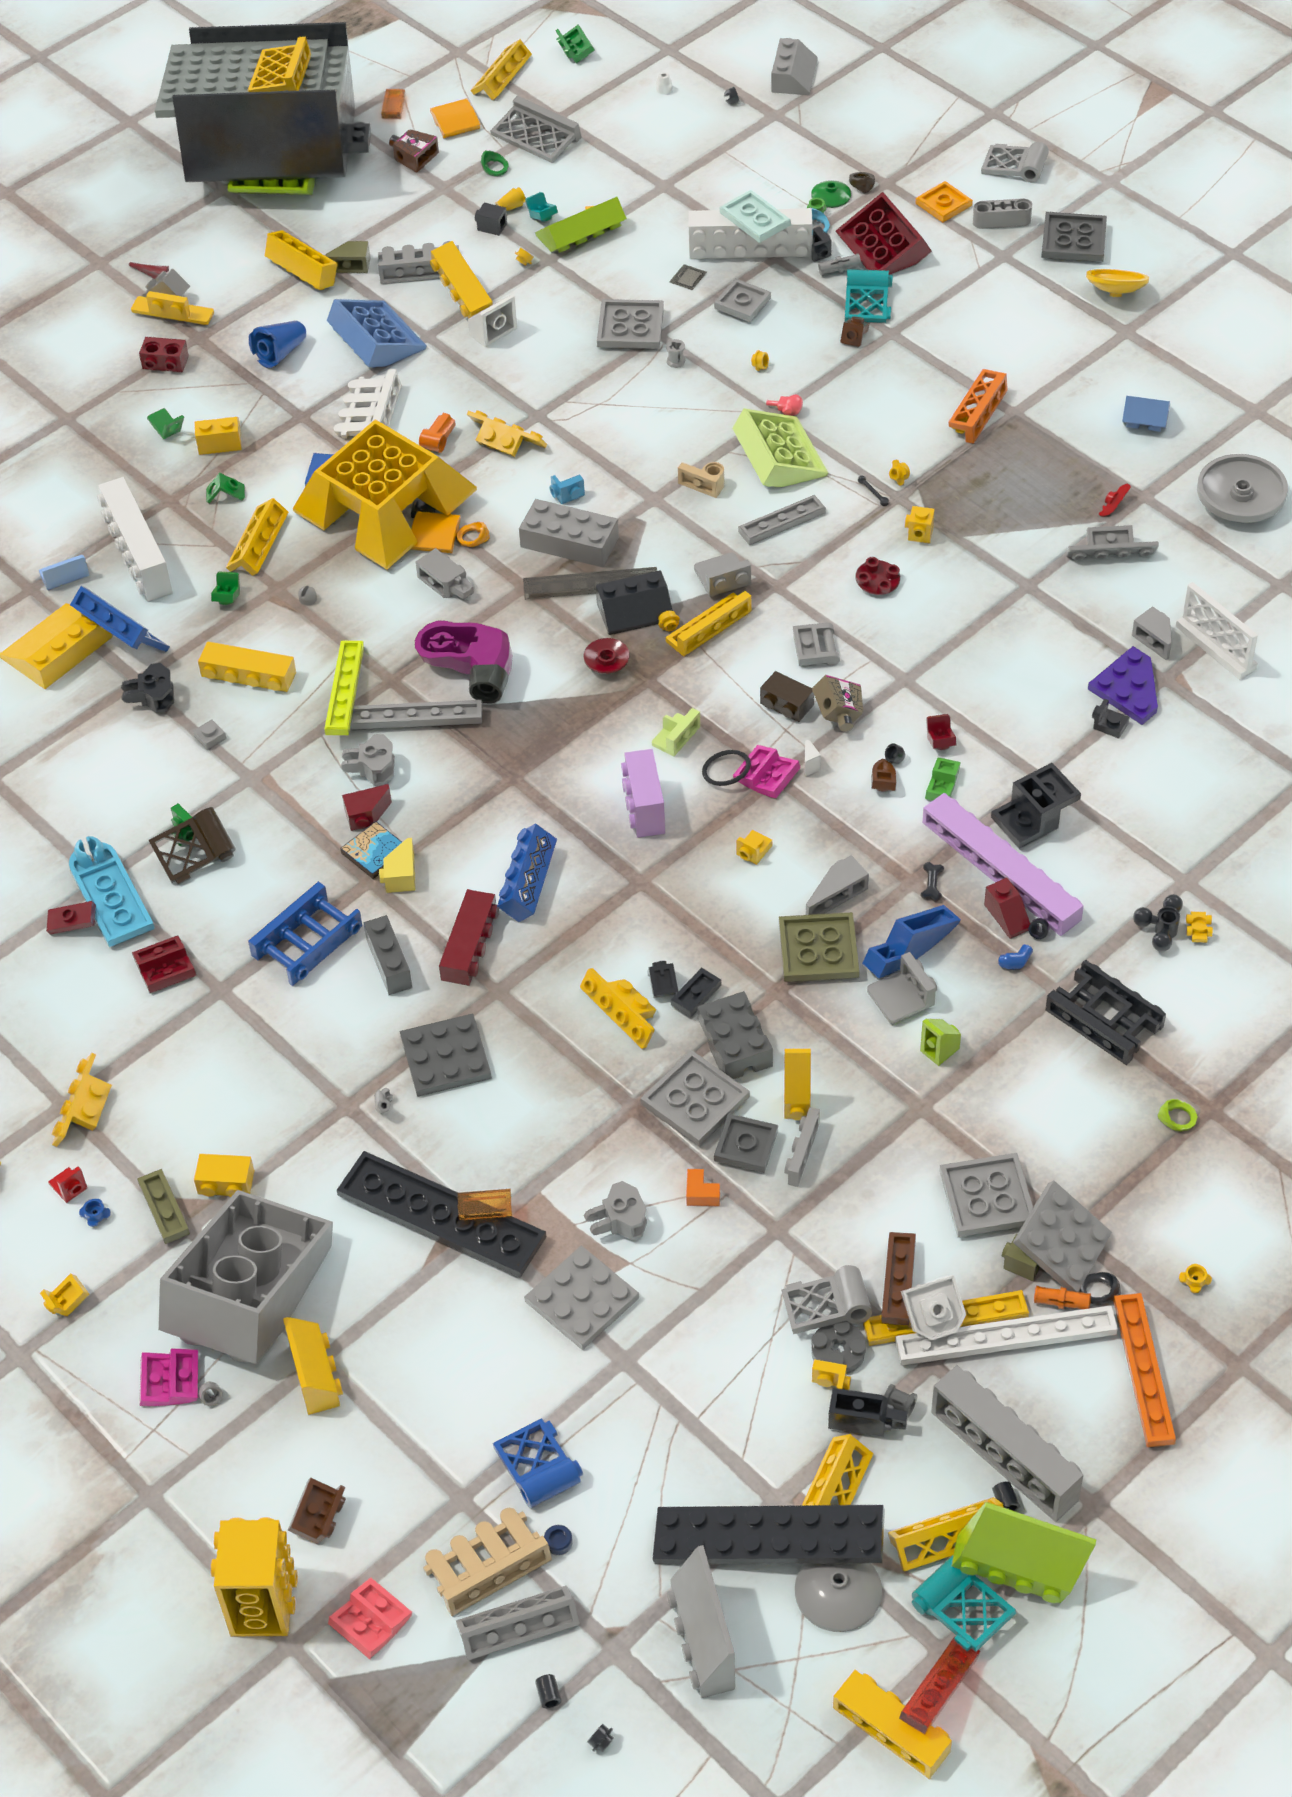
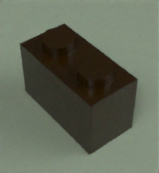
M774 671L760 687V704L783 714L787 718L800 722L814 706V693L811 687L778 671Z

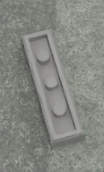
M814 494L738 526V532L749 545H752L825 514L826 507Z

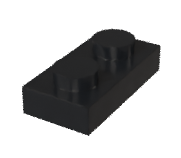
M701 967L673 996L671 1006L691 1018L697 1012V1006L703 1005L722 985L721 979Z

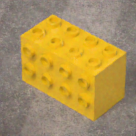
M237 1517L229 1520H220L219 1532L214 1533V1549L217 1550V1558L211 1561V1576L214 1577V1589L230 1637L288 1636L290 1614H295L296 1608L295 1597H292V1587H297L298 1572L294 1570V1557H290L291 1548L290 1544H287V1532L282 1531L279 1520L269 1517H263L258 1520H245Z

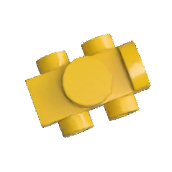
M1193 911L1190 914H1186V924H1191V926L1186 928V935L1192 937V942L1207 943V937H1212L1213 927H1207V925L1212 924V915H1206V912Z

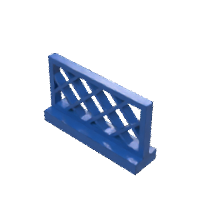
M80 586L70 604L77 611L132 648L138 649L140 644L144 643L167 652L170 647L149 633L147 628L86 587Z

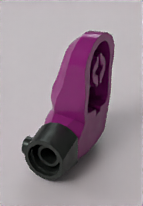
M445 620L429 623L418 632L414 640L415 649L425 663L435 667L450 668L460 673L470 674L469 694L475 700H482V703L493 704L501 699L512 669L513 658L506 632L479 623H453Z

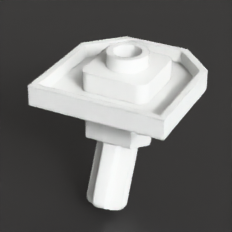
M954 1275L922 1285L917 1284L913 1288L901 1291L914 1332L929 1340H935L958 1332L966 1312Z

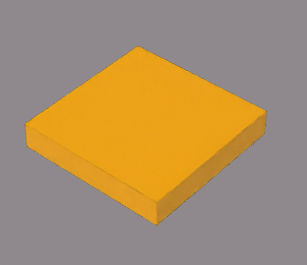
M946 181L916 197L915 204L942 223L971 207L973 203L971 198Z

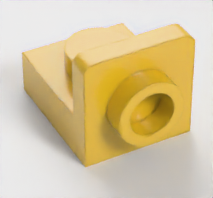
M751 830L745 839L739 837L736 840V855L740 856L743 860L757 865L773 846V840Z
M814 1359L812 1382L823 1387L837 1386L838 1389H850L851 1377L846 1376L847 1365Z

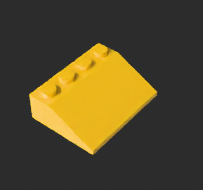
M65 603L2 651L0 658L43 689H46L110 640L112 634L77 611L70 604Z

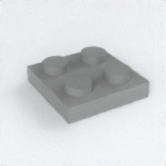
M735 278L714 302V309L751 322L771 299V292Z

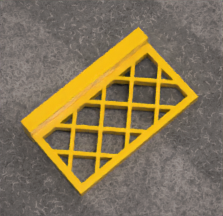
M306 37L298 38L296 45L263 49L248 92L299 91L311 57Z

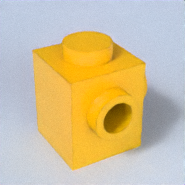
M912 506L911 515L907 514L905 519V528H908V541L930 543L934 527L935 509Z

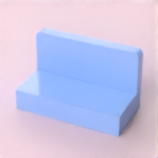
M79 555L39 570L40 577L47 590L89 576L84 555Z

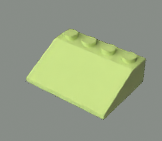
M743 408L732 429L763 485L781 488L828 475L827 469L797 417Z

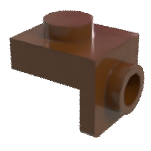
M856 316L848 319L843 323L840 342L860 347L863 334L869 331L870 323L864 322V318Z

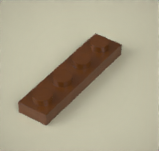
M889 1232L881 1324L909 1326V1316L901 1291L912 1288L916 1233Z

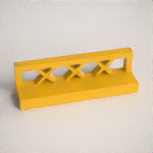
M517 40L503 50L470 90L473 95L484 90L491 100L498 97L532 55L522 40Z
M274 498L256 507L226 566L230 572L240 566L252 576L259 572L289 513Z
M746 591L738 596L734 592L665 637L666 643L683 657L750 613L752 611L751 595Z
M851 1434L833 1437L802 1505H831L830 1502L833 1496H837L839 1505H851L874 1453ZM854 1449L862 1455L859 1465L855 1467L852 1459ZM845 1472H848L850 1481L847 1490H843L841 1477Z
M992 1497L889 1531L890 1543L896 1547L902 1570L905 1572L954 1555L955 1546L953 1544L956 1543L957 1535L984 1503L988 1502L1003 1507V1504ZM942 1535L948 1538L949 1541L944 1550L937 1552L930 1548L935 1537ZM914 1544L921 1547L922 1550L918 1558L907 1562L904 1548Z

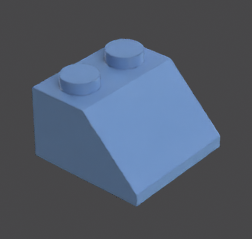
M1126 395L1122 422L1127 423L1126 427L1139 429L1140 425L1148 426V430L1161 432V428H1166L1170 401Z

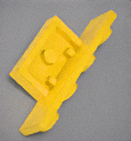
M149 291L146 297L138 296L131 307L132 313L208 325L214 315L213 308L189 305L187 297Z
M478 410L475 413L468 411L466 414L473 421L482 424L475 441L484 446L515 457L522 440L543 448L547 446V443L542 439L543 436L534 431H531L529 434L524 432V429L518 425L508 426L502 419L494 417L492 420L487 418V414Z
M593 968L588 969L580 988L641 1049L646 1048L655 1030L645 1019L653 1018L656 1009L626 979L607 982Z
M92 1052L86 1059L82 1058L76 1069V1072L79 1073L78 1078L72 1081L68 1089V1093L71 1094L70 1099L65 1100L62 1105L60 1114L63 1117L61 1122L57 1121L51 1134L55 1136L52 1143L55 1147L64 1139L71 1121L92 1131L98 1124L112 1085L89 1075L96 1054Z

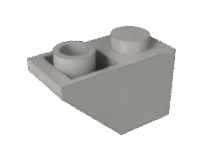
M172 268L167 273L162 271L156 279L153 278L145 286L147 290L142 296L146 297L148 292L152 291L182 297L190 285Z

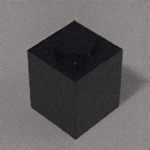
M484 202L475 213L474 219L477 222V231L500 236L507 225L506 207Z

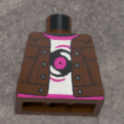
M408 130L401 137L392 135L389 140V145L394 150L395 160L416 173L439 153L437 136L423 132Z

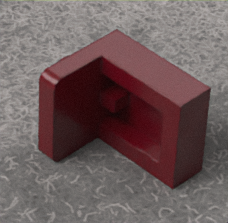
M949 714L928 716L926 718L927 739L933 749L946 750L951 746H957L956 736L951 729Z

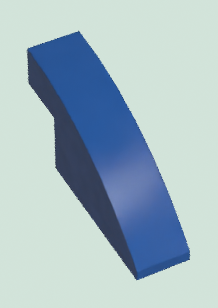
M945 905L896 919L886 943L869 948L862 964L879 979L900 970L901 955L910 952L917 960L947 936L960 923L961 919Z

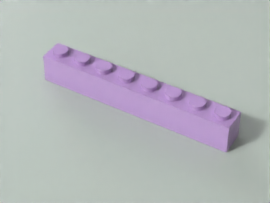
M943 793L923 807L922 823L994 882L1007 877L1019 892L1024 907L1036 917L1046 919L1049 927L1058 935L1062 936L1082 921L1084 905L1078 898L1066 892L1059 883H1055L1042 869L1029 862L1026 856L1018 853L1006 840L998 837L990 827L982 824L973 813L966 811L955 799Z

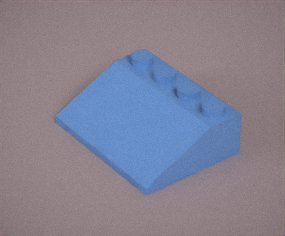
M334 299L326 321L368 367H386L423 351L427 347L383 300Z

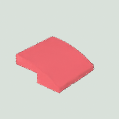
M369 1578L350 1594V1601L329 1616L328 1624L367 1658L371 1659L405 1625L412 1616V1611L375 1580Z

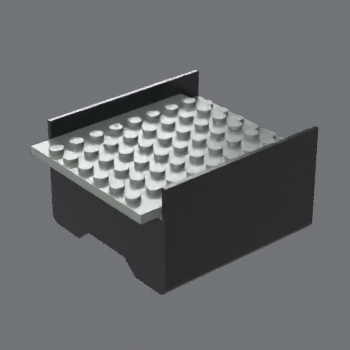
M346 22L189 27L191 44L171 45L155 108L156 118H176L186 183L346 177L349 153H369L371 139L370 123L356 122L353 124L355 102ZM306 37L311 57L299 91L248 92L263 49L296 45L298 38Z

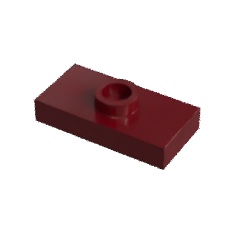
M93 901L49 909L46 931L52 935L95 926L96 904Z

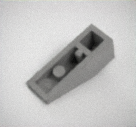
M852 855L838 860L831 866L806 903V915L825 914L868 889L869 873Z

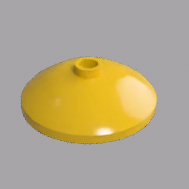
M1095 269L1089 270L1086 273V278L1090 283L1100 290L1110 292L1109 296L1122 297V294L1134 292L1149 283V276L1127 270Z

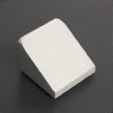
M806 740L805 776H809L820 771L821 754L811 741Z

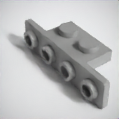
M1132 525L1088 527L1086 530L1088 545L1069 546L1066 551V557L1078 560L1084 559L1086 556L1106 558L1108 555L1117 554L1118 557H1127L1135 553H1140L1141 556H1149L1157 551L1159 542L1134 543Z

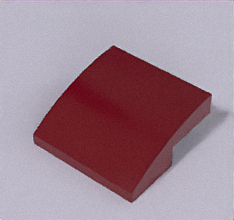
M178 935L132 952L149 993L197 976Z

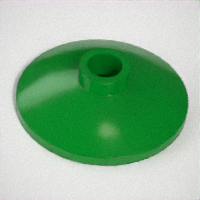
M828 180L820 182L813 187L811 198H821L824 200L827 208H836L848 203L851 198V190L840 181Z

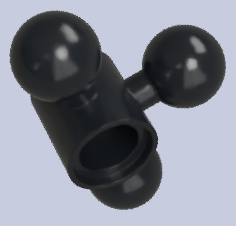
M1171 894L1164 899L1163 908L1158 911L1157 916L1153 915L1151 910L1146 907L1138 908L1133 914L1135 924L1140 927H1146L1150 924L1156 925V934L1152 939V945L1159 952H1165L1172 946V938L1178 932L1179 912L1183 907V901L1178 895Z

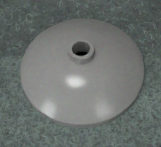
M871 1563L803 1564L796 1577L795 1598L800 1611L812 1624L824 1630L846 1632L857 1629L866 1624L875 1615L881 1602V1580ZM840 1578L844 1582L841 1584H836L834 1580Z

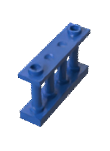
M318 881L248 940L251 956L259 961L264 955L269 954L287 968L289 984L294 986L298 981L303 980L313 968L349 937L358 933L363 926L361 914L358 909H355L347 916L328 902L325 885ZM321 909L337 920L339 924L329 931L310 916ZM304 924L321 936L322 939L312 946L293 931L298 926ZM287 939L302 950L304 954L294 961L275 946L282 940Z

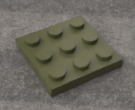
M853 912L779 916L784 982L859 978L860 971Z

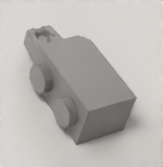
M433 549L415 562L417 577L443 598H451L457 595L462 599H466L474 593L473 585L466 579L465 569L461 565H457L447 554H443L438 549Z

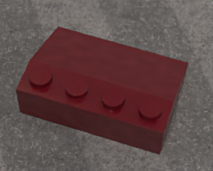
M884 192L880 193L836 230V233L855 255L859 254L861 263L867 270L889 271L890 275L916 265L932 252L923 237Z

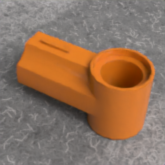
M443 413L439 415L429 429L425 428L422 430L419 437V445L421 447L438 453L444 450L447 437L456 426L455 420L450 414Z

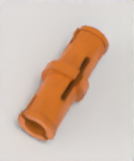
M1036 1286L1034 1303L1058 1306V1309H1065V1307L1082 1310L1090 1309L1091 1293L1067 1291L1065 1287L1053 1289Z

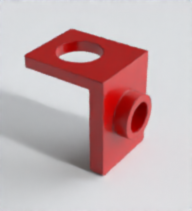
M79 1166L73 1170L68 1167L48 1181L49 1185L66 1203L87 1189L83 1172Z

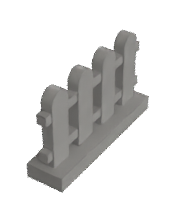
M425 243L420 249H414L413 245H404L402 250L394 251V248L390 246L382 248V252H378V259H382V261L378 262L380 284L440 278L438 271L434 272L430 265V260H432L431 251L438 247H434L433 243ZM423 255L422 258H415V256Z

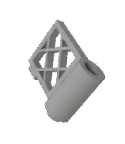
M1034 142L1030 147L1007 146V144L990 145L981 168V174L1021 176L1026 182H1036L1040 178L1049 149L1042 142ZM993 153H1003L998 156L993 155ZM1015 154H1022L1016 158L1013 156ZM1006 158L1009 159V161H1007V162H1005V163H1002V162H1001L1002 160H1004V159H1006ZM995 163L998 165L996 167H989ZM1016 165L1018 168L1011 169L1009 167Z
M845 1265L839 1268L834 1276L804 1284L799 1281L787 1284L785 1289H781L793 1335L843 1321L853 1324L863 1323L872 1315L862 1275L856 1266ZM831 1286L832 1290L826 1297L816 1294L819 1289ZM795 1295L805 1296L800 1304L789 1300V1297ZM812 1299L821 1303L815 1311L806 1307ZM827 1306L838 1310L836 1314L828 1316L822 1314ZM801 1313L811 1316L808 1321L798 1324L795 1322Z

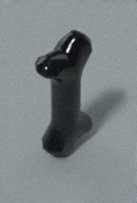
M926 862L923 865V869L928 874L927 889L921 892L920 896L924 899L931 898L934 901H939L942 898V894L937 890V877L940 872L944 871V866Z

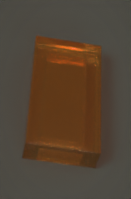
M386 89L381 111L382 119H401L406 96L405 89Z
M511 1189L458 1193L459 1220L512 1216Z

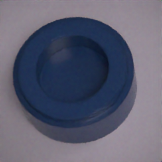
M553 1525L544 1534L551 1554L563 1555L571 1549L573 1544L572 1533L566 1526Z

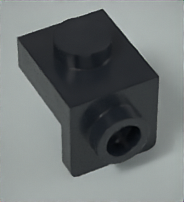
M820 226L813 228L811 259L813 262L831 256L832 240L829 234L825 233Z

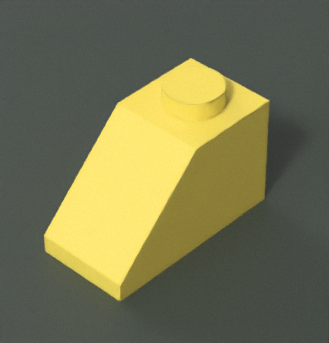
M407 838L383 859L384 869H379L380 883H385L386 893L415 891L412 838Z

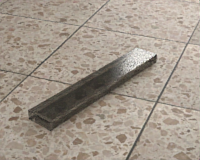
M657 567L523 578L524 597L527 600L596 594L597 584L657 571Z

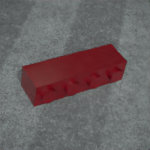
M470 889L466 890L439 964L441 981L470 986L472 978L477 976L479 958L484 957L486 950L485 941L491 937L493 919H497L499 915L495 894Z

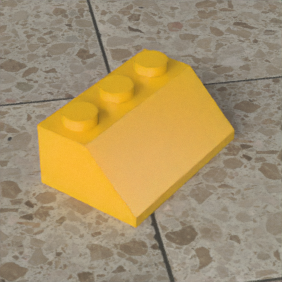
M291 1317L283 1318L308 1415L339 1407L338 1396L342 1395L343 1391L339 1378L333 1379L332 1372L337 1370L333 1355L327 1356L326 1349L330 1348L327 1333H321L318 1323Z

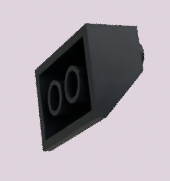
M661 570L596 585L597 606L608 635L656 625L659 623L658 618L663 612L673 611L668 587Z

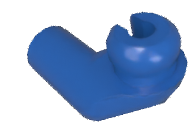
M1024 944L1018 953L1000 955L998 964L1001 968L1021 969L1027 963L1033 953V949L1031 946Z

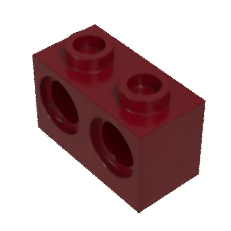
M145 336L139 356L142 369L183 373L189 353L186 340Z

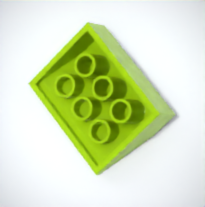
M985 1502L957 1535L952 1567L960 1569L961 1572L967 1575H978L987 1578L989 1582L994 1584H1005L1014 1587L1020 1593H1031L1040 1596L1043 1600L1050 1603H1061L1071 1593L1096 1545L1097 1539Z

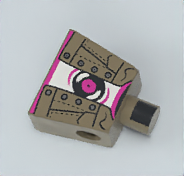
M825 675L812 687L823 718L838 723L840 731H850L853 728V723L863 713L861 685Z

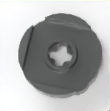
M848 1321L820 1327L812 1336L811 1351L813 1360L847 1365V1374L861 1366L866 1353L865 1338L861 1331ZM834 1344L844 1345V1351H833Z

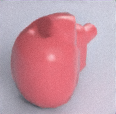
M794 394L792 396H781L779 401L767 400L766 405L777 406L778 411H781L784 415L796 416L802 409L803 400L799 395Z

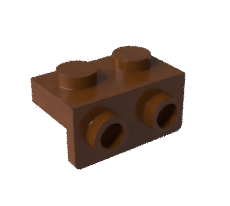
M310 1477L306 1482L287 1531L317 1545L325 1537L330 1538L336 1526V1522L333 1521L335 1513L341 1511L346 1497L343 1496L346 1487L339 1485L335 1489Z

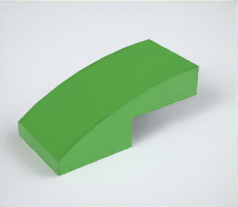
M937 758L932 770L930 783L926 790L925 799L933 801L943 793L951 798L961 762Z

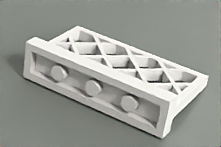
M1195 583L1188 584L1183 617L1176 621V628L1239 680L1255 671L1258 663L1253 659L1258 635ZM1201 608H1203L1207 618L1204 617ZM1217 621H1219L1223 631L1220 630ZM1227 621L1230 623L1232 630H1230ZM1233 634H1235L1239 644L1236 643ZM1243 634H1244L1247 638H1249L1248 643L1246 642V640H1245Z

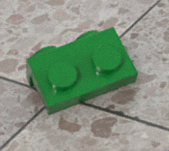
M579 24L564 35H562L559 29L555 30L559 36L556 38L557 42L564 48L562 50L568 59L572 57L576 64L595 51Z

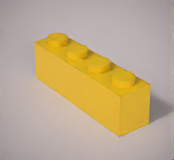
M283 230L267 233L265 257L272 260L274 264L285 268L287 272L295 274L300 280L313 285L315 289L324 290L327 287L334 286L337 269L335 261Z
M453 241L431 251L432 260H430V265L434 272L438 271L443 286L449 288L452 300L459 303L460 311L464 317L469 319L493 305L489 295Z
M208 641L198 659L201 677L267 688L274 691L288 692L296 675L295 661L292 656Z
M854 1670L833 1696V1708L929 1780L951 1752L952 1740L945 1730L938 1726L934 1728L925 1721V1717L916 1709L910 1710L901 1703L899 1697L893 1692H885L878 1687L876 1681L868 1674L864 1673L862 1675L857 1670Z

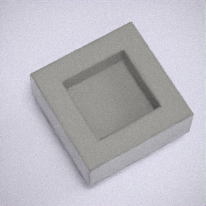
M212 719L193 730L194 737L207 750L226 739L225 732Z

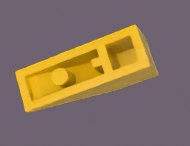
M784 1049V1119L801 1120L802 1116L807 1117L811 1107V1049Z

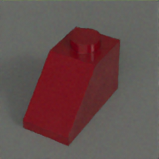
M389 784L342 795L344 810L351 831L364 829L378 821L392 803Z
M1006 877L986 886L984 906L1006 935L1012 939L1027 932L1030 925L1027 912L1019 892Z

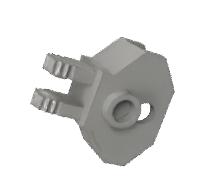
M374 734L364 744H359V748L343 750L342 758L344 761H342L341 769L345 773H360L361 777H366L374 786L385 785L394 776L395 757L392 754L393 743L384 734Z
M624 1181L612 1184L608 1197L602 1200V1205L585 1211L583 1215L587 1222L600 1220L593 1223L589 1228L590 1232L596 1236L611 1231L612 1235L618 1233L630 1240H635L643 1236L647 1225L645 1217L647 1209L638 1189Z

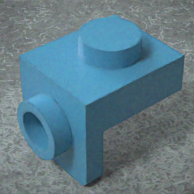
M579 474L560 482L553 475L551 476V485L549 486L550 493L561 504L578 499L585 495L584 479Z

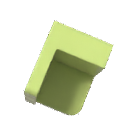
M691 708L685 716L676 713L673 718L665 715L663 717V729L652 740V746L675 756L700 728V711Z

